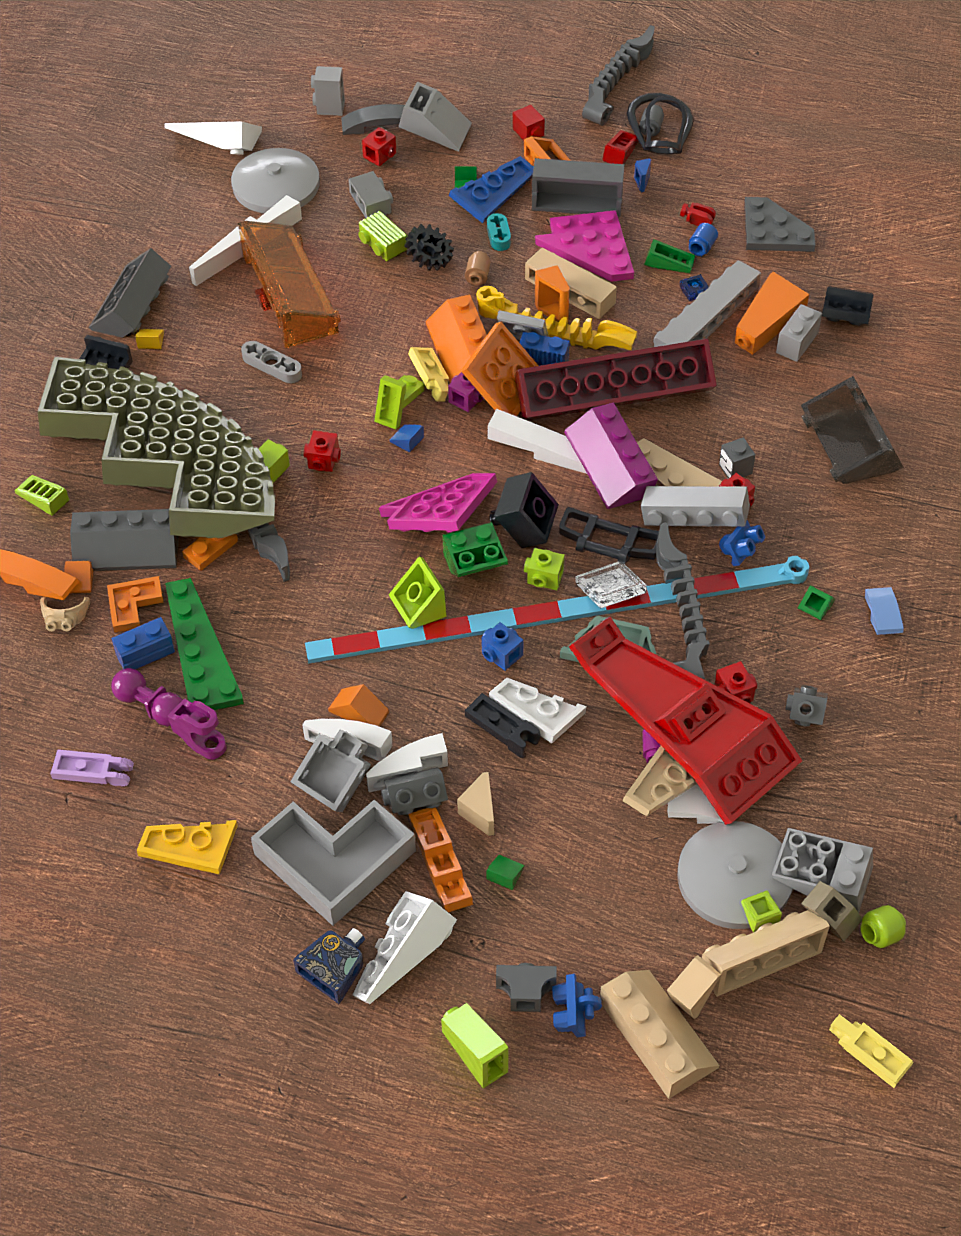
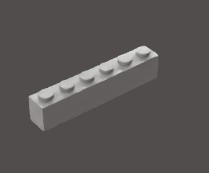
M739 260L731 267H727L723 275L713 280L707 290L699 293L693 303L685 306L678 317L671 319L664 330L657 332L653 340L654 347L707 339L759 289L761 272Z

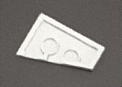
M509 678L504 679L489 692L490 699L522 721L526 720L537 727L540 731V736L550 743H553L585 714L587 707L578 703L576 706L563 702L564 698L556 695L551 698L540 694L537 688Z

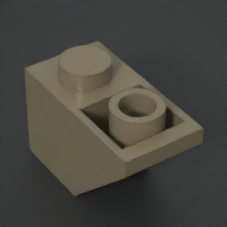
M821 881L801 903L807 910L826 920L830 925L829 930L843 942L862 921V917L848 900L836 889Z

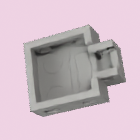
M339 730L334 739L319 734L290 782L332 810L343 812L371 766L370 763L362 759L369 745L344 730Z

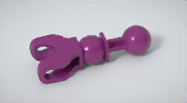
M127 668L115 674L111 682V689L118 700L125 703L136 701L143 703L149 718L155 719L159 725L171 726L172 731L180 736L193 751L205 758L214 760L224 754L227 745L224 736L215 729L219 721L216 712L200 701L189 702L186 699H182L178 694L167 692L163 686H160L154 692L146 687L144 676L135 669ZM210 739L218 743L217 747L207 748L205 746L206 740Z

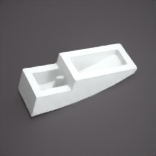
M345 719L305 720L303 723L305 740L314 743L319 734L334 739L339 730H344L369 745L364 755L379 762L386 757L393 746L391 731L376 725Z
M443 734L429 736L410 743L378 762L366 773L368 791L373 792L385 789L384 780L448 766L447 749Z

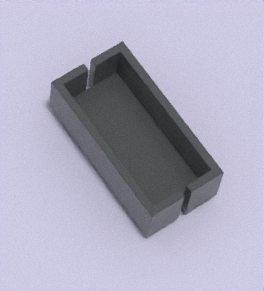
M535 158L532 176V211L588 214L616 210L617 216L620 217L625 164Z

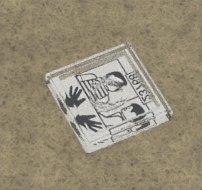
M620 562L575 576L578 587L600 609L647 593L646 584L624 563Z

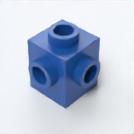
M499 622L495 627L489 628L484 632L482 636V654L487 661L494 662L506 671L523 656V639L519 637L514 629L508 628Z

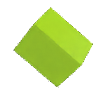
M419 556L389 593L394 605L411 629L447 617L444 589L424 558Z

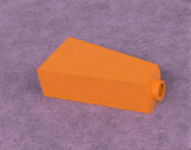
M775 272L770 273L737 325L735 344L752 355L780 333L801 304L808 305L809 294Z

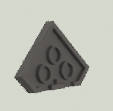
M745 197L746 250L814 252L815 233L812 227L767 197Z

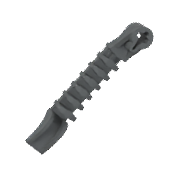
M650 25L642 36L628 39L625 44H622L620 50L616 51L615 57H612L610 63L605 65V69L600 71L599 77L594 78V83L589 85V97L583 108V118L601 126L606 124L610 114L613 112L614 106L604 101L608 97L609 92L613 90L614 85H617L619 78L621 79L624 76L625 72L629 73L632 66L637 68L640 61L649 57L654 42V26Z
M667 522L661 523L656 544L657 563L664 570L665 584L672 583V594L677 595L676 602L678 607H680L679 614L681 620H683L682 629L685 633L684 640L687 646L686 660L674 662L673 664L705 680L700 659L702 656L707 655L710 643L709 640L706 641L705 637L707 631L705 627L703 628L704 618L703 615H700L701 605L700 602H697L698 592L697 589H694L695 580L691 576L692 567L691 564H688L687 555L675 548L671 542Z
M265 523L248 529L253 547L258 550L260 557L269 559L277 565L283 582L290 580L287 547L283 538L278 536L274 525Z

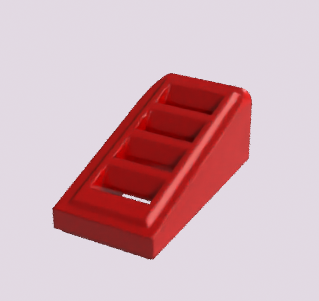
M620 130L605 145L603 161L611 164H624L639 142L636 135Z

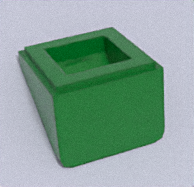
M810 585L798 609L822 620L835 602V599Z
M498 855L486 870V879L513 890L525 865Z

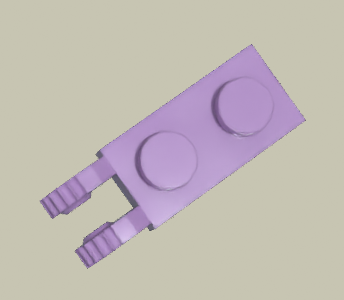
M57 750L51 770V777L58 780L100 784L109 783L113 786L125 787L129 785L130 777L124 773L110 772V770L113 768L117 771L129 772L133 769L134 763L128 758L112 757L109 754Z

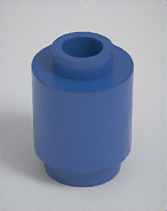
M701 223L689 240L690 252L696 256L707 254L718 238L717 229L709 223Z

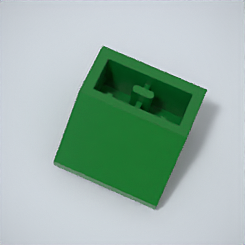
M492 522L443 535V554L450 572L457 577L508 564Z

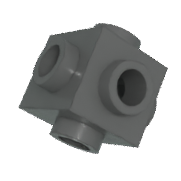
M801 685V688L795 687L794 695L788 694L785 710L790 711L789 719H793L795 724L801 726H810L811 723L823 725L828 694L817 692L818 688L809 685ZM803 704H808V705H810V706H809V707H803L802 705H803Z

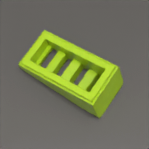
M31 475L15 490L17 495L51 516L69 501L66 489L34 475Z

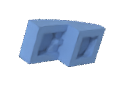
M892 588L865 589V600L871 610L870 621L876 634L903 633L902 618Z

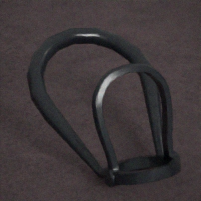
M647 93L636 97L629 104L626 113L629 125L644 151L656 154L682 153V147L694 123L691 109L683 101L663 93ZM650 102L645 114L647 140L644 141L635 112L640 105ZM656 102L670 104L682 112V123L677 143L661 140L651 141L650 110Z

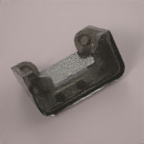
M854 376L801 404L805 413L801 417L807 428L813 427L833 466L829 471L836 483L841 481L842 484H848L894 473L904 468Z

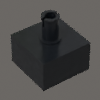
M532 472L507 478L497 509L490 511L489 519L494 526L501 524L521 548H527L547 543L559 504Z

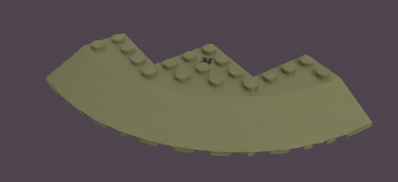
M54 357L38 408L40 436L106 440L101 459L103 484L173 488L169 508L170 535L224 538L274 521L275 496L273 483L270 478L269 469L264 464V457L259 449L253 446L250 436H245L241 432V427L232 418L229 420L222 415V410L212 403L205 404L199 400V395L187 389L181 391L170 381L166 384L157 381L156 376L144 372L137 375L125 367H120L119 370L108 368L107 363L98 362L97 366L86 364V361L82 359Z

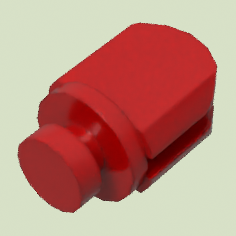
M692 202L690 207L689 204L684 203L680 216H687L686 222L699 226L701 223L712 225L716 211L699 203Z

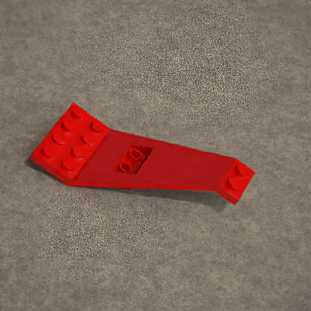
M611 617L604 619L569 646L584 670L695 779L725 825L733 823L802 762V759L771 714L625 639Z

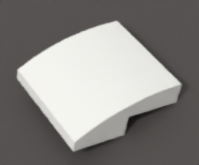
M698 784L668 802L669 818H697V824L723 822Z

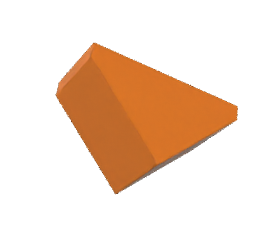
M364 684L341 689L328 708L330 713L346 720L364 722L378 727L381 726L389 713V709Z

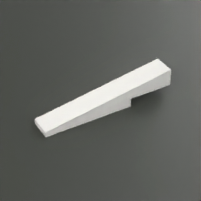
M286 195L257 220L251 216L248 217L189 267L192 284L195 286L201 284L302 220L300 202Z
M499 409L495 410L488 424V439L534 452V459L586 473L565 435Z

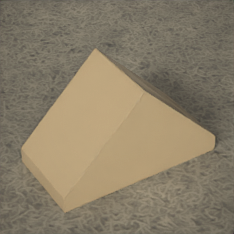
M484 772L457 799L460 816L488 836L494 835V816L489 772Z
M697 955L667 989V992L675 1004L693 1019H696L721 974Z

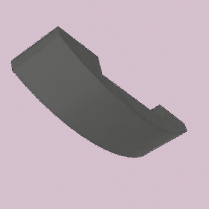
M381 104L355 110L341 118L343 135L364 134V127L399 124L405 105Z

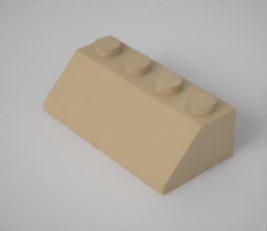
M809 910L800 914L794 912L787 915L783 921L762 925L754 933L749 935L740 934L725 945L709 947L702 954V959L721 974L713 989L716 997L822 953L830 925L826 920Z
M650 970L627 971L601 986L600 998L602 999V1006L668 1099L719 1068L720 1065Z

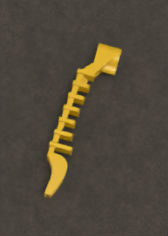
M492 286L481 287L476 293L478 311L482 317L497 320L498 311L500 310L543 319L546 322L549 337L569 340L572 346L576 344L583 346L585 349L590 347L595 350L604 346H615L632 351L633 344L637 338V331L614 321L605 320L600 322L597 331L592 329V318H587L582 328L580 327L579 318H575L571 325H569L567 317H563L557 322L555 321V315L551 314L547 319H544L543 311H538L535 316H531L530 308H526L522 313H519L518 304L506 299L503 293L498 292Z

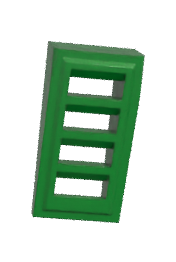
M653 239L644 265L690 273L696 255Z

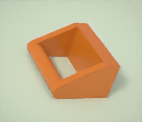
M533 136L524 139V157L532 166H534L535 158L550 159L545 153L548 150H551L559 160L571 161L553 139Z
M558 265L535 271V306L537 310L543 311V314L548 317L554 314L555 321L557 322L563 317H567L568 320L570 287Z

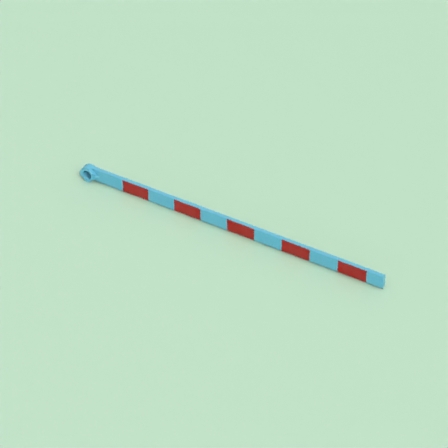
M791 556L783 564L694 578V589H697V599L789 583L800 584L807 579L809 563L798 556ZM791 568H795L797 571L800 572H794L791 570ZM663 583L640 587L645 593L604 607H600L590 596L434 621L414 629L404 626L307 642L305 647L308 664L483 635L487 629L495 627L499 622L508 628L519 629L675 603L677 595L672 594V583Z

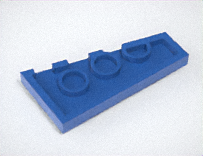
M520 156L499 166L496 171H489L475 181L466 182L459 189L456 187L450 190L449 197L483 223L532 178L534 166Z

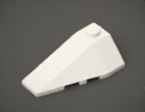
M246 122L165 123V128L221 149L230 150L232 155H244V151H252L262 132L261 126Z
M405 891L387 919L386 925L389 926L385 938L378 939L375 948L378 949L376 958L366 965L353 996L371 1004L439 947L450 936L452 927L457 919L433 900Z

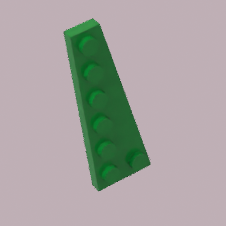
M187 578L165 583L188 701H200L213 710L244 704L242 693L192 579Z

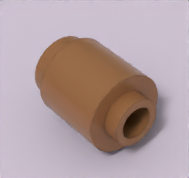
M476 251L468 259L465 279L472 285H483L487 281L491 262L486 253Z

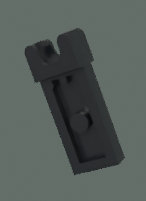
M483 693L465 709V717L508 746V750L520 758L526 757L525 741L533 745H537L540 741V731L537 727L526 720L522 721Z

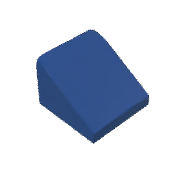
M651 159L639 160L635 163L634 179L641 192H645L650 177Z
M404 424L390 439V442L411 452L424 438V427L422 425Z

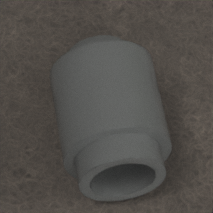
M655 104L650 110L651 137L656 136L660 132L664 120L663 109ZM645 109L639 127L641 133L647 136L645 125Z

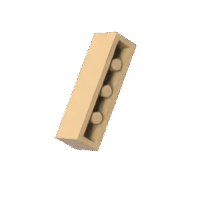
M541 248L525 263V280L535 284V271L558 265L570 287L569 303L598 319L616 304L617 287L559 257L553 252Z

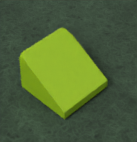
M768 890L741 901L753 933L764 924L780 922L782 912Z

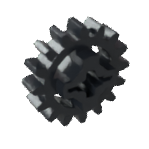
M422 224L418 228L413 227L405 240L407 242L404 245L405 248L409 249L406 254L413 256L412 262H420L419 267L421 268L423 265H426L429 271L432 267L437 271L441 267L445 268L453 257L454 247L450 246L452 240H446V233H439L438 227L433 230L430 224H428L427 228Z

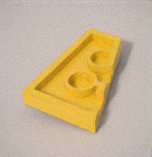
M237 820L226 821V824L211 825V822H201L199 826L184 827L181 824L146 826L137 848V854L140 857L220 875L238 827Z

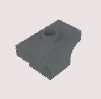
M532 963L496 965V989L503 990L509 995L511 1011L541 1012L542 997L547 992L552 991V986L556 985L557 966H535Z

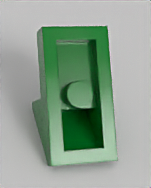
M455 166L454 188L457 187L459 189L466 182L477 180L478 168L476 166Z

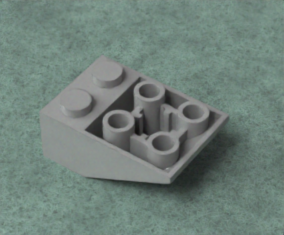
M417 82L404 106L399 128L459 152L472 123L437 89Z
M788 828L771 876L773 879L806 896L821 881L836 889L859 913L873 869V848Z

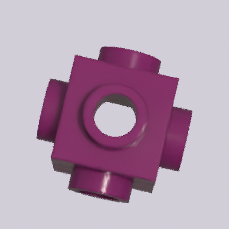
M462 372L459 375H455L448 385L449 403L467 412L484 399Z

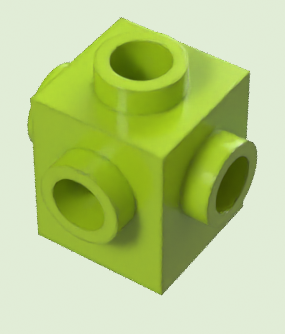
M534 548L532 557H527L524 565V572L527 573V584L539 588L544 587L558 590L564 572L565 555L550 550Z

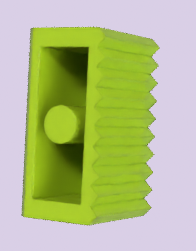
M381 211L374 213V215L371 214L370 217L364 218L363 221L360 220L359 238L364 244H368L369 247L371 246L377 256H382L385 261H388L407 250L404 245L407 242L405 239L408 235Z

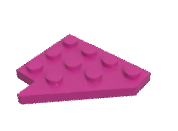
M616 210L550 218L552 234L535 235L536 245L611 282L634 279V270Z
M472 473L379 507L381 517H390L387 520L389 529L403 532L410 530H422L424 532L434 530L458 531L496 485V473Z

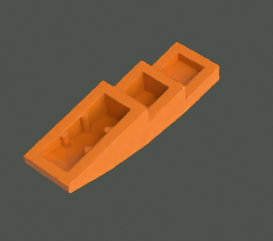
M0 549L1 578L7 584L23 586L28 594L65 600L79 582L77 578L55 567L30 557Z
M436 807L408 814L419 848L444 910L451 912L473 905L472 895L463 878L462 868L453 851L452 841Z

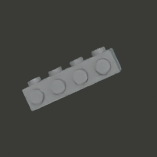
M647 486L641 503L644 525L660 526L661 523L666 522L668 526H745L750 508L747 487Z

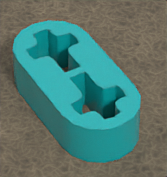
M491 214L487 218V232L490 244L497 251L507 250L511 246V233L507 218L503 214Z

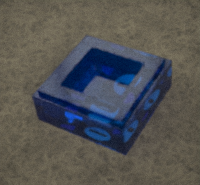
M701 274L680 280L679 284L688 301L695 300L699 293L709 288Z

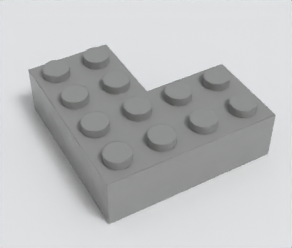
M375 800L333 836L295 802H292L251 837L254 855L333 926L416 852L415 834Z

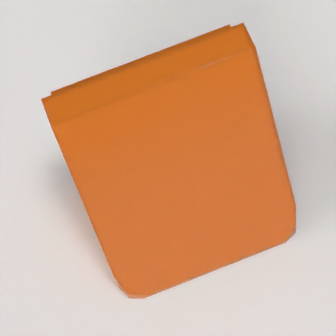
M66 561L64 572L77 578L79 581L70 593H91L94 574L91 562Z

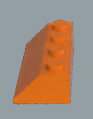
M470 294L447 299L426 320V326L440 362L449 377V384L455 375L461 373L463 367L487 336Z

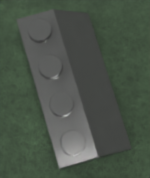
M152 248L128 263L100 307L89 329L121 338L130 332L134 334L142 324L140 323L141 318L150 311L151 307L149 304L158 297L160 293L159 287L168 280L169 276L167 273L171 265Z
M169 509L72 512L70 530L72 561H90L93 571L177 567L179 536L170 535Z

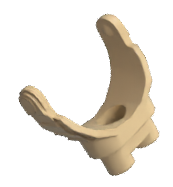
M42 597L40 604L46 629L51 632L55 629L70 631L71 628L75 627L85 618L86 612L89 609L90 599L84 597V600L79 605L69 609H52L47 607L46 597Z

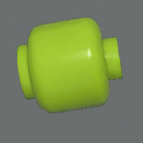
M890 905L881 906L867 912L863 916L861 934L867 943L877 948H885L904 938L906 921L896 908Z

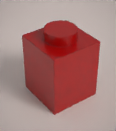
M528 105L513 112V130L523 140L531 136L541 138L545 134V118L532 105Z

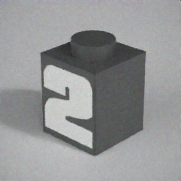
M743 437L721 445L719 466L728 479L735 473L745 477L753 474L756 454Z

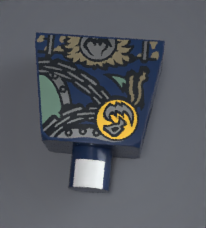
M352 928L344 938L334 931H327L293 959L296 973L340 1004L363 967V955L358 948L365 941V937L355 928Z

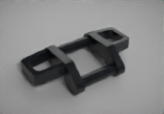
M571 507L566 508L559 524V534L577 542L576 551L597 553L618 559V562L624 564L629 561L630 557L656 559V544L659 531L635 525L629 527L599 519L598 515L589 514ZM570 518L587 523L583 534L566 527ZM596 528L627 536L626 542L621 549L591 542ZM638 537L656 541L653 549L634 547Z

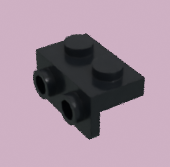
M828 286L822 317H826L827 320L834 322L840 320L849 321L850 324L857 326L869 324L874 294Z
M85 336L86 349L79 359L85 360L86 364L97 366L98 362L107 363L108 368L118 370L120 367L129 368L133 360L128 345L101 337Z

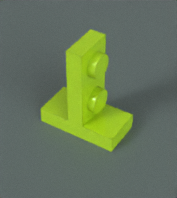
M386 375L380 379L374 422L396 430L401 423L403 408L424 392V382L410 375H404L399 380Z

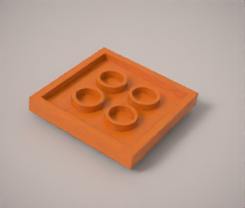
M498 322L489 331L461 372L494 410L499 409L517 416L521 408L515 373L518 369L539 365L502 322Z

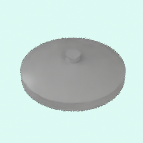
M270 148L257 151L242 159L233 170L231 183L234 196L239 203L250 210L266 213L286 195L300 202V206L303 207L318 192L320 179L316 164L307 155L292 149Z
M734 821L727 825L724 822H719L699 830L688 840L680 855L677 876L682 896L692 910L708 922L730 929L751 928L741 903L743 899L768 890L780 911L784 909L790 899L793 888L773 879L771 876L782 843L763 828L739 821Z

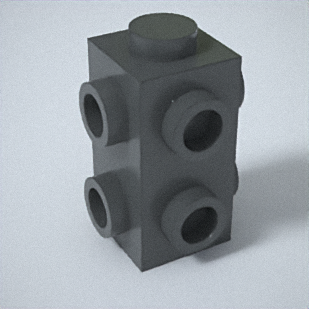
M438 767L384 780L385 789L381 790L384 806L389 805L392 812H398V815L410 814L414 812V808L425 806V808L438 807L442 804V801L448 800L443 773Z

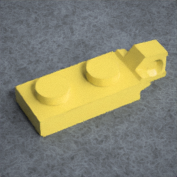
M411 347L408 354L426 388L432 390V396L436 402H445L448 394L449 377L433 348Z
M839 1014L831 1024L829 1030L840 1039L838 1043L844 1047L843 1049L893 1088L914 1063L913 1060L864 1022L862 1025L856 1021L851 1024Z

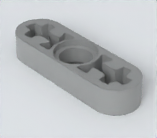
M249 341L243 344L241 351L245 363L286 383H295L301 379V364L297 360L257 341ZM270 359L278 361L273 365L266 364V361Z

